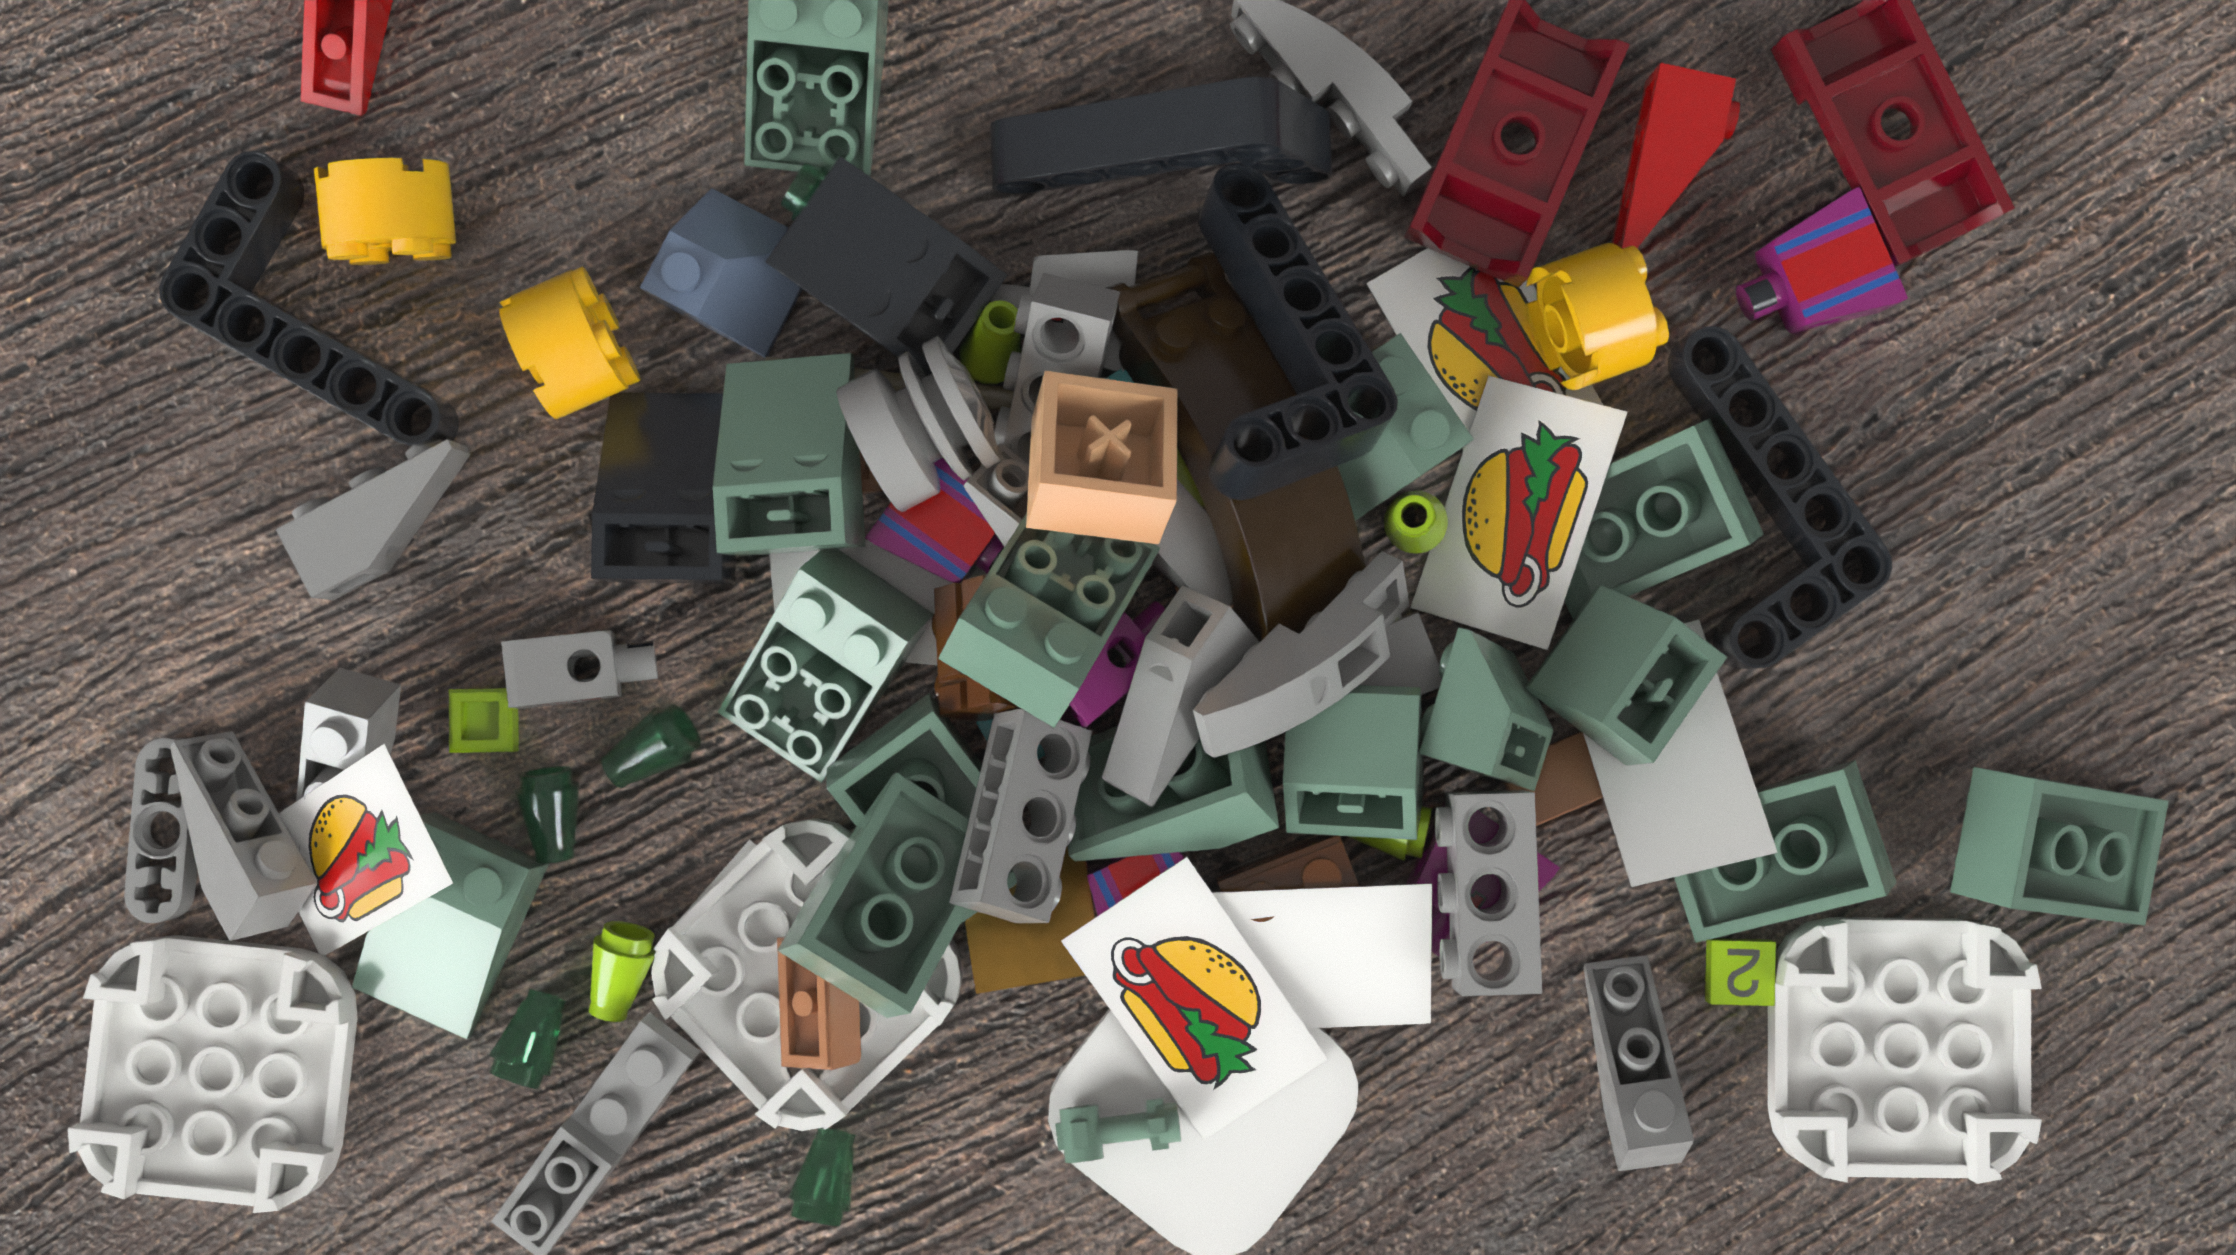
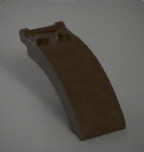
M1208 252L1193 257L1188 261L1186 267L1131 286L1120 282L1105 287L1120 292L1112 329L1122 342L1119 350V360L1123 369L1128 372L1134 383L1177 389V449L1195 482L1215 531L1230 582L1234 605L1233 611L1259 642L1278 624L1300 634L1309 619L1317 612H1322L1345 589L1349 579L1356 572L1363 571L1366 568L1355 518L1338 466L1246 500L1231 499L1223 495L1212 484L1209 476L1210 461L1231 421L1243 414L1295 396L1297 393L1242 300L1226 281L1225 271L1214 253ZM1194 290L1202 299L1146 320L1137 311ZM1296 432L1301 437L1310 440L1307 436L1303 435L1302 433ZM1238 453L1242 458L1246 459L1247 461L1254 462V460L1249 456Z

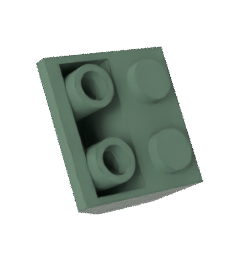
M1600 585L1595 588L1525 689L1626 766L1654 763L1722 666L1727 656L1676 617Z
M1458 627L1454 642L1447 645L1441 657L1439 674L1442 681L1435 704L1427 708L1421 721V740L1423 742L1419 754L1467 771L1535 791L1553 734V728L1537 697L1525 689L1529 681L1515 654L1470 630Z
M1358 685L1330 707L1286 731L1283 793L1287 833L1417 840L1424 794L1423 755L1419 754L1423 742L1421 740V687Z

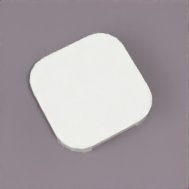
M817 818L787 823L762 838V841L675 925L667 929L654 948L656 953L651 971L655 997L652 1000L664 1019L667 1020L669 1017H672L759 1109L755 1113L756 1116L773 1128L782 1126L800 1131L822 1127L827 1129L844 1118L938 1025H941L958 999L963 978L960 952L953 939H951L910 1014L886 1018L859 1001L861 1059L857 1064L834 1070L781 1067L777 938L787 935L810 893L852 834V832L839 823Z
M1829 917L1808 921L1787 934L1776 950L1775 1006H1768V1112L1772 1132L1784 1150L1820 1176L1847 1183L1848 1177L1968 1178L1976 1184L2001 1180L2000 1173L2017 1162L2029 1142L2037 1144L2042 1119L2031 1115V989H2042L2037 964L2030 963L2018 943L2003 933L2000 928L1958 918Z
M172 935L151 937L132 942L129 946L115 952L99 972L90 975L83 999H93L94 1007L80 1123L68 1127L69 1152L78 1151L88 1172L104 1185L100 1192L121 1199H126L134 1194L248 1205L254 1206L253 1213L279 1211L310 1194L324 1183L336 1168L343 1146L357 1027L356 993L345 972L327 956H322L319 953L303 948Z
M1110 1008L1065 1066L1062 1065L1051 1087L1048 1122L1057 1147L1055 1124L1060 1122L1059 1109L1098 1104L1099 1118L1147 1112L1146 1101L1150 1099L1163 1098L1164 1103L1176 1102ZM1307 1028L1328 1060L1207 1139L1203 1140L1177 1103L1181 1142L1169 1143V1149L1152 1151L1150 1139L1103 1144V1159L1072 1163V1165L1173 1245L1192 1255H1235L1247 1251L1268 1232L1345 1133L1357 1109L1358 1081L1351 1059L1330 1033H1327L1322 1028Z

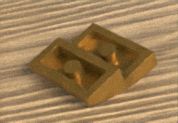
M1068 846L1065 850L1060 872L1062 882L1061 896L1057 906L1051 912L1049 923H1014L980 912L975 913L965 921L976 994L1085 976L1082 969L1061 942V940L1095 918L1092 893L1087 877L1086 860L1074 861L1068 854ZM1017 884L1009 889L1012 896L1016 891Z

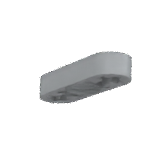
M186 738L155 739L147 743L140 750L135 763L124 898L130 913L138 920L146 923H160L182 916L189 910L195 898L197 866L182 800L154 801L155 794L168 792V795L180 793L177 775L174 774L170 777L168 772L159 771L160 759L171 757L170 746L173 741ZM163 811L174 815L180 824V836L177 842L169 848L158 845L151 835V823L155 816ZM176 857V865L163 867V864L149 866L150 858L166 859ZM161 881L163 888L172 890L171 901L163 902L159 905L157 898L149 897L148 888L150 885L159 884Z

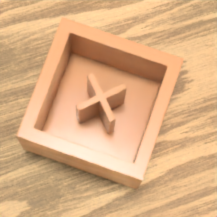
M1045 371L1031 419L1026 528L1159 544L1177 501V389Z

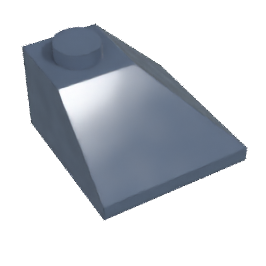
M712 188L670 229L640 286L656 302L765 358L772 350L803 290L765 262L788 230V227Z

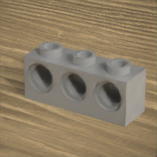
M1043 273L1034 296L1023 293L1016 316L1014 332L1024 334L1025 338L1022 353L1012 351L1007 365L1003 389L1014 391L1011 408L1002 406L994 431L997 445L1000 443L1004 444L1029 465L1031 419L1042 383L1041 376H1044L1045 371L1101 378L1120 295L1119 291ZM1051 319H1067L1070 322H1072L1077 329H1062L1055 325Z
M1022 708L994 714L949 903L1014 923H1049L1051 912L1057 906L1061 896L1062 882L1060 872L1065 850L1070 844L1076 829L1074 810L1080 784L1086 778L1090 767L1088 748L1092 731L1059 720L1054 728ZM1039 743L1045 751L1044 767L1040 765L1037 757ZM1025 805L1031 814L1029 831L1026 830L1022 820ZM1011 869L1014 871L1017 880V887L1013 896L1007 885V878Z
M1526 790L1445 792V807H1436L1435 810L1436 842L1438 847H1447L1448 873H1439L1437 878L1440 913H1449L1450 939H1441L1439 953L1442 978L1452 979V988L1461 996L1542 994L1535 792ZM1490 807L1496 813L1499 820L1498 832L1492 840L1477 844L1469 834V820L1477 810ZM1486 874H1494L1501 884L1500 898L1493 906L1486 909H1478L1471 900L1472 885L1479 877ZM1498 941L1504 951L1501 966L1490 974L1477 973L1473 965L1475 951L1485 942Z

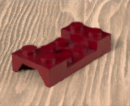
M1508 0L1404 238L1519 288L1529 278L1630 44L1619 39H1585L1541 20L1526 0ZM1511 123H1520L1527 126L1534 136L1535 144L1533 150L1522 155L1508 151L1501 140L1502 128Z
M1864 0L1858 5L1811 28L1796 29L1786 34L1770 49L1797 104L1800 105L1808 102L1851 190L1860 187L1895 268L2015 209L1911 0ZM1895 109L1906 115L1910 123V134L1906 140H1894L1885 134L1881 126V117L1884 110Z

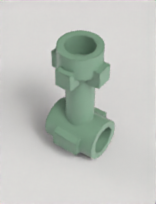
M1163 1098L1150 1099L1146 1101L1147 1112L1099 1118L1098 1104L1059 1109L1060 1122L1055 1124L1058 1151L1064 1150L1065 1163H1079L1103 1159V1144L1150 1139L1152 1151L1169 1149V1143L1181 1142L1177 1102L1164 1103Z

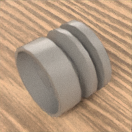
M938 336L923 343L922 346L932 371L931 374L926 376L916 359L908 351L900 355L898 359L906 387L896 391L890 381L875 368L838 387L836 391L840 408L861 454L886 496L895 508L901 512L940 493V481L934 462L941 458L945 459L950 468L963 481L972 477V468L963 448L964 446L970 444L974 453L986 468L1002 461V456L995 439L994 421L981 392L966 366L962 365L949 352Z

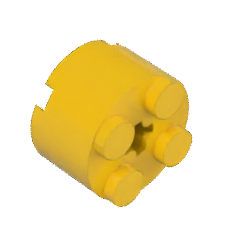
M367 158L328 163V170L321 167L314 168L322 248L327 250L328 259L349 260L351 265L389 263L388 251H392L395 255H412L413 260L427 261L452 258L451 245L456 243L449 164L438 160L422 159L423 172L409 171V166L403 164L402 158Z
M1604 243L1533 268L1527 279L1526 287L1537 283V300L1526 303L1528 320L1537 348L1550 371L1561 367L1570 377V379L1561 382L1569 390H1578L1647 365L1652 361L1656 347L1668 342L1669 331L1666 319L1662 312L1652 305L1645 284L1647 279L1646 263L1641 252L1635 246L1621 249L1613 243Z
M583 266L575 270L566 271L499 302L503 306L499 308L501 322L522 371L529 369L539 384H545L533 391L543 407L554 419L557 420L628 389L629 385L641 380L625 346L619 348L612 332L619 328V323L608 299L603 293L598 295L588 272Z

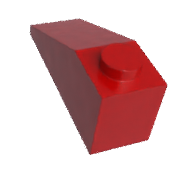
M304 0L301 102L360 116L367 113L393 0Z
M1660 63L1646 79L1612 238L1613 244L1621 249L1628 246L1638 248L1723 140H1729L1732 137L1740 112V102L1732 100L1736 78Z

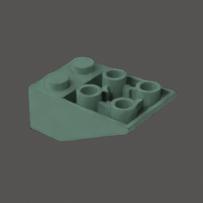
M748 0L744 166L826 175L838 157L841 156L865 174L871 176L887 38L888 0Z
M845 353L726 365L713 480L717 553L749 556L866 547L860 450L847 425L836 394L838 387L855 379L854 354Z
M1026 513L959 617L938 659L1055 728L1085 680L1159 552L1160 547L1144 542L1026 528Z
M839 549L820 550L799 568L718 713L822 783L826 779V768L838 760L907 660L931 621L933 613Z

